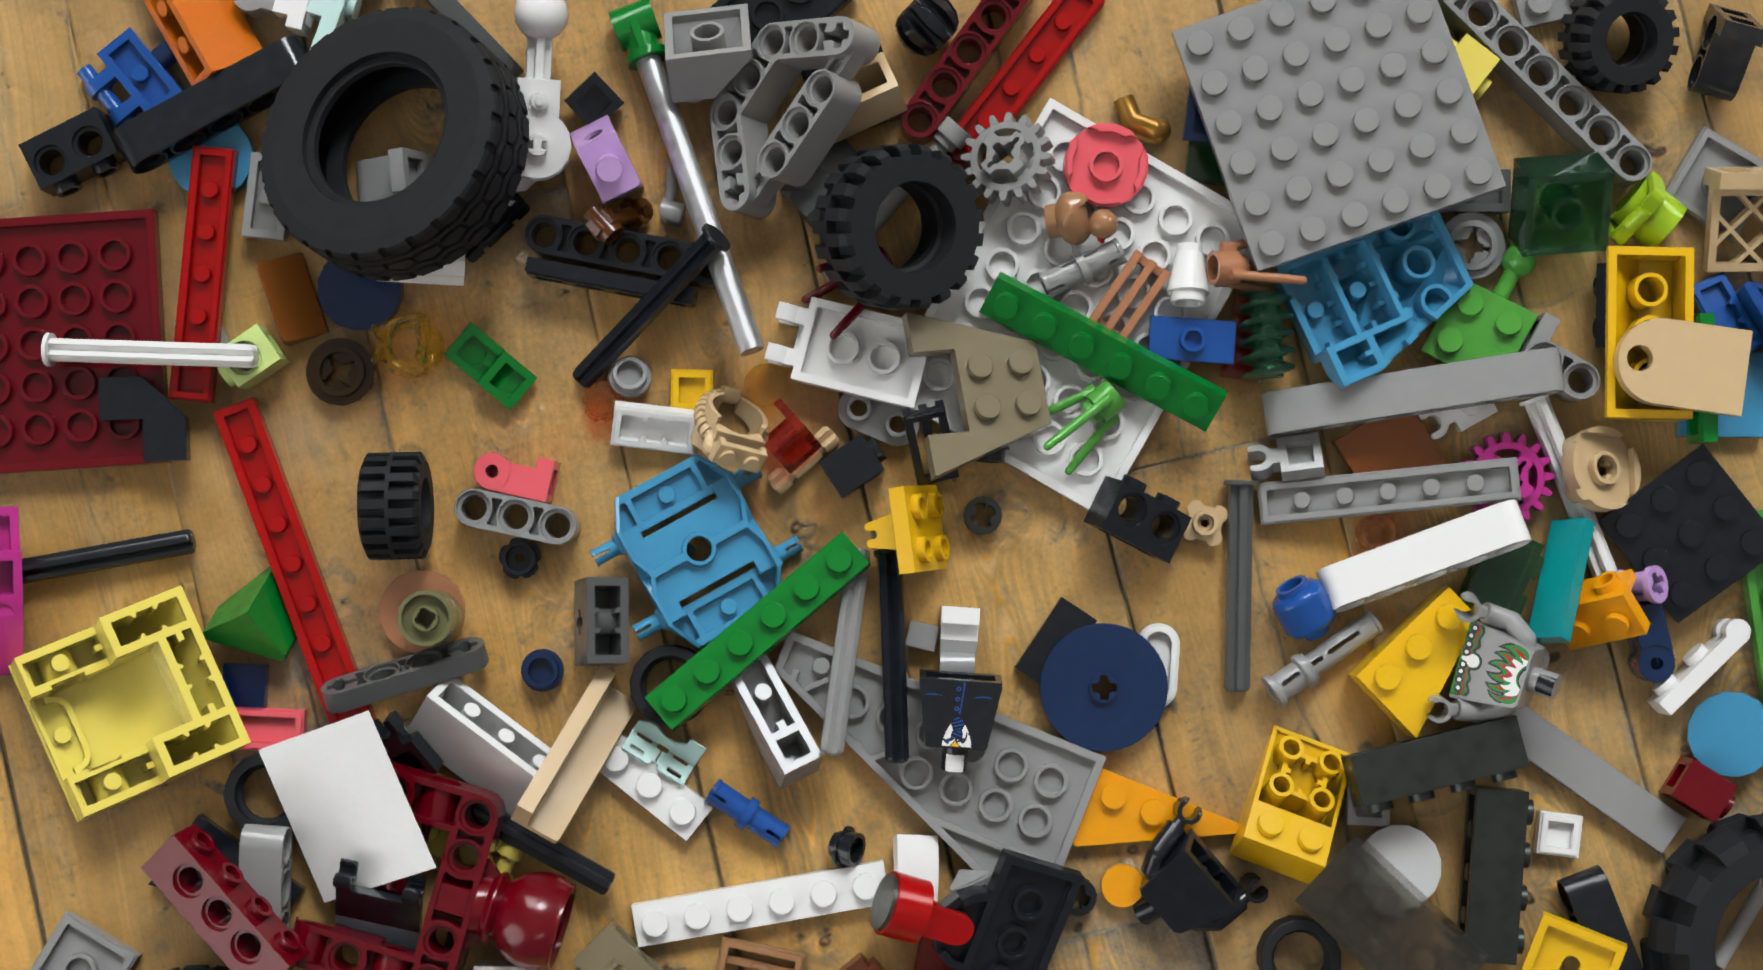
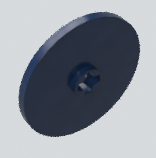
M1096 623L1071 631L1055 644L1043 664L1039 690L1041 703L1048 720L1065 739L1088 750L1115 751L1137 743L1155 727L1166 705L1168 682L1166 670L1159 654L1143 636L1124 626L1111 623ZM1107 675L1108 682L1115 683V690L1108 691L1106 699H1100V694L1097 691H1092V684L1099 683L1100 676Z

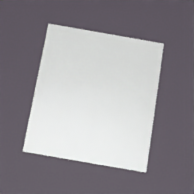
M369 710L258 750L324 903L336 899V888L333 886V878L336 873H339L341 858L359 863L355 885L366 888H374L436 868Z

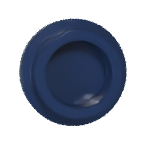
M535 650L529 653L522 663V678L526 685L535 691L545 692L552 690L563 679V661L559 655L551 650Z

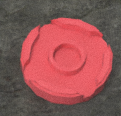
M1097 123L1082 130L1071 140L1063 159V175L1069 190L1085 194L1088 199L1085 204L1094 208L1113 209L1128 203L1142 189L1148 174V155L1141 142L1137 139L1138 137L1130 129L1115 123Z

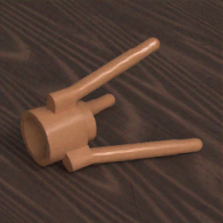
M1244 239L1234 242H1220L1219 251H1211L1206 260L1207 280L1214 287H1230L1281 298L1277 288L1245 280L1301 285L1307 283L1305 276L1250 271L1247 256L1241 255L1238 250L1247 248Z

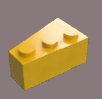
M1437 587L1347 674L1406 736L1413 738L1418 737L1427 719L1426 714L1430 713L1435 704L1428 701V697L1432 694H1440L1462 651L1470 623L1463 622L1458 618L1454 608L1464 612L1471 609L1450 587Z

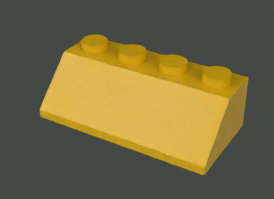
M1606 247L1604 418L1643 422H1680L1693 419V411L1653 406L1633 399L1618 383L1613 366L1614 352L1619 340L1634 325L1654 318L1694 322L1693 247ZM1632 347L1627 354V361L1631 368L1642 371L1648 363V357L1643 349Z

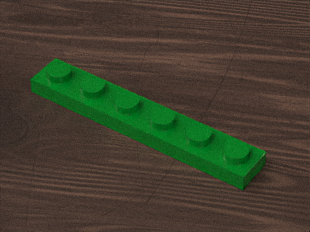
M1001 271L979 313L1205 432L1226 398L1227 391Z
M842 531L644 698L673 732L676 731L871 566L869 561Z

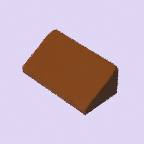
M302 253L256 264L283 344L292 346L330 333Z

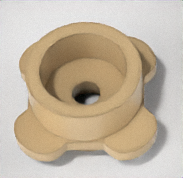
M1200 500L1191 501L1186 509L1189 513L1188 516L1192 518L1183 538L1187 541L1194 539L1203 540L1209 546L1219 545L1223 539L1221 534L1222 524L1228 518L1226 508L1221 505L1215 507L1206 506ZM1201 520H1208V526L1202 527Z

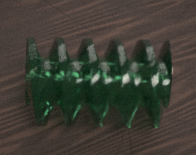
M1279 291L1238 293V297L1250 300L1238 307V313L1251 317L1239 324V330L1251 334V336L1240 341V347L1252 351V353L1241 358V364L1253 368L1252 371L1241 376L1242 380L1283 378L1284 373L1296 369V364L1283 360V356L1295 352V347L1282 343V339L1294 335V330L1281 326V322L1292 318L1293 313L1280 309V305L1291 301L1292 296L1280 293Z

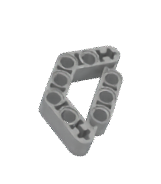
M834 16L772 22L766 24L759 31L751 44L752 58L718 94L710 110L721 203L726 209L756 219L765 218L774 209L776 193L782 184L801 187L810 180L861 102V88L852 79L860 67L869 64L879 52L880 37L873 28L848 17ZM818 69L808 77L769 136L767 124L803 70Z

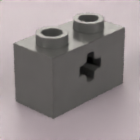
M585 577L574 581L575 666H619L629 664L628 577Z

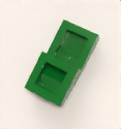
M472 322L466 326L444 352V355L509 410L513 408L537 379L533 373Z

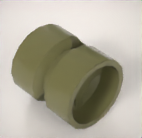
M440 590L417 591L407 596L401 603L397 613L398 627L403 637L412 644L418 646L442 645L452 640L460 631L463 622L462 609L458 601L449 593Z

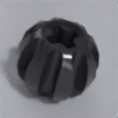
M914 0L897 17L895 28L897 37L905 48L914 54L926 57L937 52L957 31L959 20L957 11L949 0Z

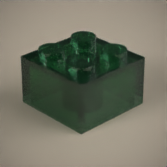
M1599 152L1514 158L1508 237L1523 257L1606 251L1615 175L1614 169Z

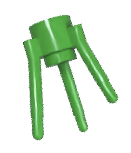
M1103 381L1097 387L1091 383L1079 393L1048 407L1051 416L1085 400L1080 405L1083 413L1046 441L1043 445L1045 450L1052 449L1087 421L1091 420L1095 425L1102 421L1100 426L1066 467L1065 473L1067 475H1071L1105 433L1120 421L1117 414L1126 408L1122 397L1107 381Z

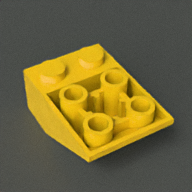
M1274 725L1238 820L1240 825L1234 835L1229 855L1310 884L1326 866L1347 783L1341 756L1351 753Z

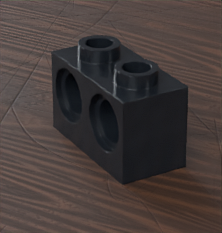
M93 107L19 144L41 191L54 197L57 195L58 197H66L82 189L81 183L95 176L96 178L110 176L120 169L119 164L125 162L126 159L113 137L115 128L109 121L108 114ZM96 137H102V149L96 155L90 156L88 153L90 141ZM63 155L65 160L64 168L58 174L52 175L50 171L51 162L56 157Z
M1124 474L1122 480L1105 476L1083 522L1150 557L1170 563L1192 517L1178 510L1181 503L1159 492H1157L1156 497L1145 493L1147 485L1129 475ZM1126 498V508L1119 515V505ZM1159 516V527L1153 533V523L1155 519Z

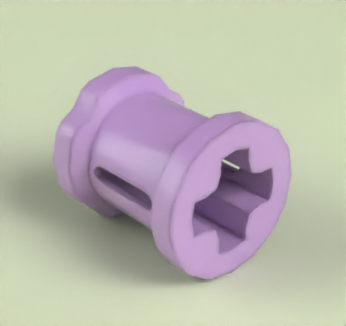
M1652 565L1646 567L1644 571L1634 572L1636 580L1631 592L1637 602L1649 601L1652 604H1660L1666 600L1669 589L1668 580L1660 566Z

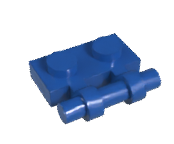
M130 27L97 53L107 66L102 72L98 74L92 65L88 64L77 73L86 85L84 88L86 93L92 100H98L110 114L108 117L109 121L116 129L124 122L136 117L142 110L145 112L184 91L170 73L156 60L151 50L138 34ZM118 81L131 95L123 103L111 90Z

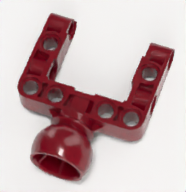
M391 761L398 779L406 785V798L416 821L450 831L416 950L385 942L386 937L363 930H357L337 923L334 926H329L315 921L299 920V917H296L293 931L298 934L302 945L310 952L297 967L307 970H461L468 946L479 940L484 945L493 940L498 952L515 966L526 970H551L569 923L576 894V885L562 876L549 872H530L522 874L511 880L508 872L500 873L493 858L504 823L506 807L504 801L497 793ZM480 803L487 807L490 813L488 824H480L473 819L471 814L473 804ZM462 845H469L477 851L478 862L476 865H468L461 860L459 852ZM442 928L451 932L454 938L453 947H444L438 943L436 939L437 929ZM344 945L356 949L359 955L358 964H351L343 958L342 948Z

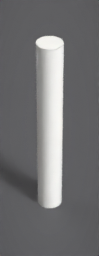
M1763 876L1759 877L1715 951L1716 966L1723 970L1727 967L1763 906Z

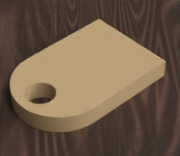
M1654 318L1638 323L1624 333L1616 346L1613 358L1616 379L1630 397L1644 404L1729 417H1741L1753 331L1668 318ZM1632 347H1639L1647 354L1648 363L1642 371L1634 370L1628 364L1627 354Z

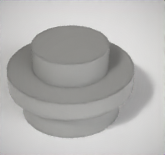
M622 357L615 361L609 370V384L612 390L621 397H639L650 386V368L638 357Z

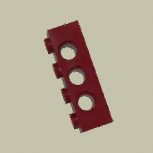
M196 823L174 834L141 867L230 970H292L310 953L302 945L298 934L292 929L287 928L273 912L268 900L257 894L244 879L242 871L235 864L227 860L215 846L213 838L207 832L201 830ZM196 870L201 874L203 881L199 878ZM225 902L229 905L232 913L226 908ZM253 935L258 938L260 945L257 944Z

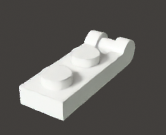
M1722 618L1717 620L1712 626L1713 636L1704 645L1698 643L1683 656L1682 660L1685 664L1668 679L1654 684L1652 690L1655 693L1647 700L1649 705L1659 714L1672 715L1748 641L1751 635L1749 624L1742 619Z

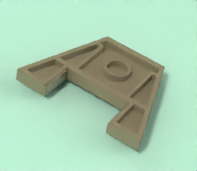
M909 312L904 314L902 321L909 357L950 354L964 428L963 432L932 434L924 439L931 481L1033 435L1051 424L1036 342Z

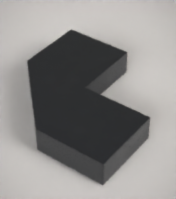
M146 377L98 378L100 421L143 420L144 462L191 460L189 417L158 391V388Z

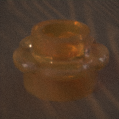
M599 381L596 383V386L588 387L584 392L583 403L586 405L585 413L593 421L603 420L606 423L612 422L615 400L625 401L624 397L616 394L608 381ZM601 398L607 399L605 406L599 404Z

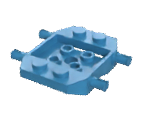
M695 454L614 499L615 535L608 542L593 550L591 549L590 553L594 558L607 550L609 551L594 560L598 567L620 554H625L656 609L651 616L631 625L634 633L650 625L648 629L636 635L640 642L661 629H667L695 648L701 647L716 638L781 583V565L783 561L804 551L801 544L788 551L785 550L799 542L796 535L775 547L771 546L755 522L741 490L745 485L758 478H762L761 471L758 474L752 473L744 477V475L750 472L742 469L734 473L732 471L729 472L703 456ZM715 493L716 499L645 538L642 537L641 533ZM702 538L709 543L710 555L706 560L695 561L687 554V544L691 539ZM753 561L755 568L683 608L681 607L680 601Z

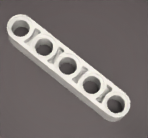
M1513 499L1491 505L1320 569L1316 574L1330 599L1332 609H1336V613H1340L1516 550L1530 543L1532 539L1517 500Z

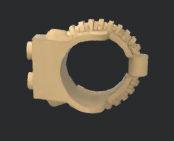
M722 385L720 389L710 390L703 394L695 405V426L691 433V443L702 450L711 462L758 474L767 458L766 446L768 444L769 429L765 414L752 400H747L745 395L742 397L741 390ZM722 402L735 405L734 413L748 426V435L734 432L719 423L722 415L716 409H719Z

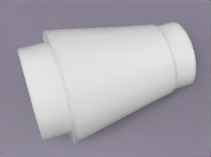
M1184 242L1177 245V252L1167 289V294L1171 296V305L1175 307H1202L1205 305V297L1210 294L1202 245L1199 243Z

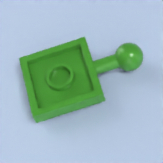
M1515 244L1507 248L1502 258L1504 271L1493 292L1473 283L1474 285L1438 318L1420 354L1440 364L1519 352L1538 314L1509 301L1508 298L1519 278L1529 275L1534 270L1537 261L1535 252L1525 244Z

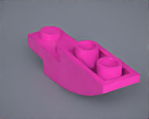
M0 506V676L11 675L8 666L11 665L14 658L23 655L24 646L23 574L18 506Z

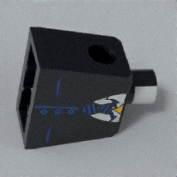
M920 669L919 685L926 746L942 748V770L965 772L967 771L968 750L983 751L988 747L1002 692L1001 675Z

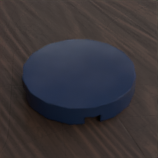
M328 261L318 278V298L324 312L336 324L353 331H371L385 324L388 320L390 321L397 314L404 298V283L369 280L365 277L361 278L345 272Z

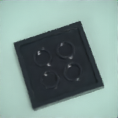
M1704 444L1698 446L1638 490L1636 494L1630 496L1627 502H1625L1628 504L1624 507L1612 510L1598 520L1599 525L1636 572L1644 571L1646 567L1658 565L1663 569L1668 580L1669 589L1668 596L1662 605L1676 623L1681 622L1763 562V518Z

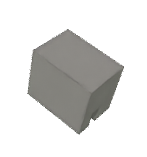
M910 620L905 645L934 652L940 627Z

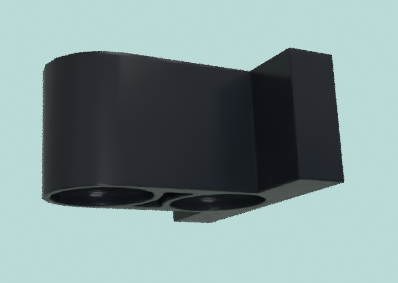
M1709 3L1704 17L1708 25L1692 65L1687 88L1688 91L1732 101L1740 88L1755 46L1762 48L1763 26L1751 14Z

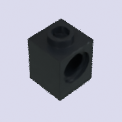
M860 434L819 461V464L843 499L883 473L885 469L881 462L886 460L887 457L874 438L866 442L862 434Z

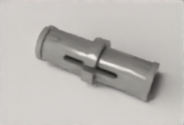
M1114 238L1102 246L1083 254L1079 251L1071 255V260L1042 272L1038 276L1047 296L1053 298L1083 282L1085 285L1094 282V277L1127 263V259L1124 256L1125 253L1119 241Z

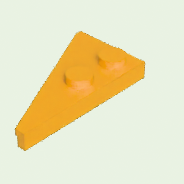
M1102 768L1072 845L1079 847L1152 841L1166 821H1173L1176 817L1173 812V806L1179 798ZM1188 802L1182 809L1183 817L1192 815L1198 806ZM1201 808V819L1195 824H1186L1183 828L1185 832L1192 829L1198 837L1236 834L1240 824Z

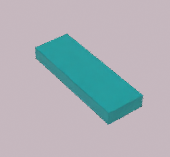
M1586 517L1551 521L1529 627L1536 634L1537 643L1539 644L1570 643L1595 526V523Z

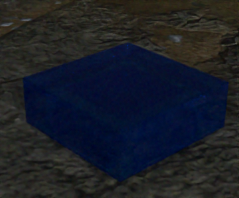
M223 663V680L234 705L237 707H267L269 664Z

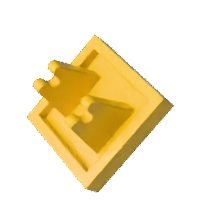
M937 485L888 488L891 514L864 525L866 531H876L877 533L875 539L867 541V547L896 550L899 575L947 569V560L950 557V544L947 536L943 533L942 517L945 506L943 497L938 492Z

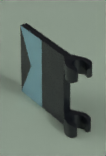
M341 858L339 873H336L333 878V886L336 888L335 924L386 937L385 942L416 950L422 929L426 877L417 874L409 876L407 887L403 889L402 895L357 886L355 884L359 863Z

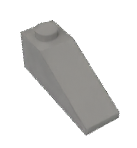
M766 654L731 685L758 748L780 789H783L817 772L823 755Z

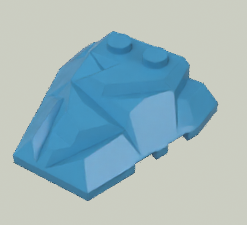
M1439 212L1279 266L1276 273L1305 276L1307 283L1304 285L1275 283L1310 360L1314 364L1322 363L1327 376L1340 389L1382 371L1399 352L1410 345L1428 325L1437 320L1474 285Z

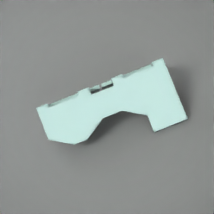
M639 719L621 749L645 764L655 762L658 765L656 770L683 787L692 769L707 748L693 739H690L688 743L674 741L667 737L656 723ZM639 732L648 739L652 740V743L650 744L644 739L640 738L639 736H637V733ZM661 744L669 749L668 753L661 752L660 749L656 748L657 745ZM630 745L643 752V756L631 749ZM676 755L680 759L687 762L688 765L685 766L681 762L674 759L673 756ZM667 768L680 775V779L668 772Z

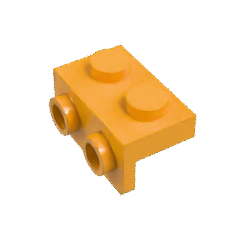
M1632 569L1619 572L1608 571L1597 577L1583 580L1570 643H1565L1569 650L1647 635L1651 623L1631 592L1636 580V575Z

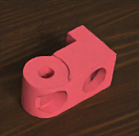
M487 453L476 461L474 477L481 487L488 490L552 504L561 463L538 457L536 468L514 464L508 457L501 454Z

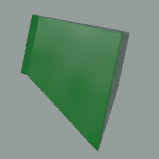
M271 567L267 568L219 605L203 631L206 640L285 662L297 641V636Z

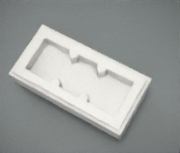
M615 400L610 445L695 455L696 447L691 443V433L695 426L694 410Z

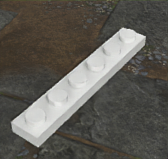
M884 860L859 863L855 867H836L633 903L631 908L638 948L872 907L876 890L881 880L886 876Z

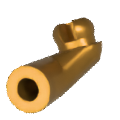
M1133 94L1114 101L1123 127L1130 129L1140 142L1148 145H1157L1169 138L1171 134L1169 122L1164 118L1156 119L1142 115Z

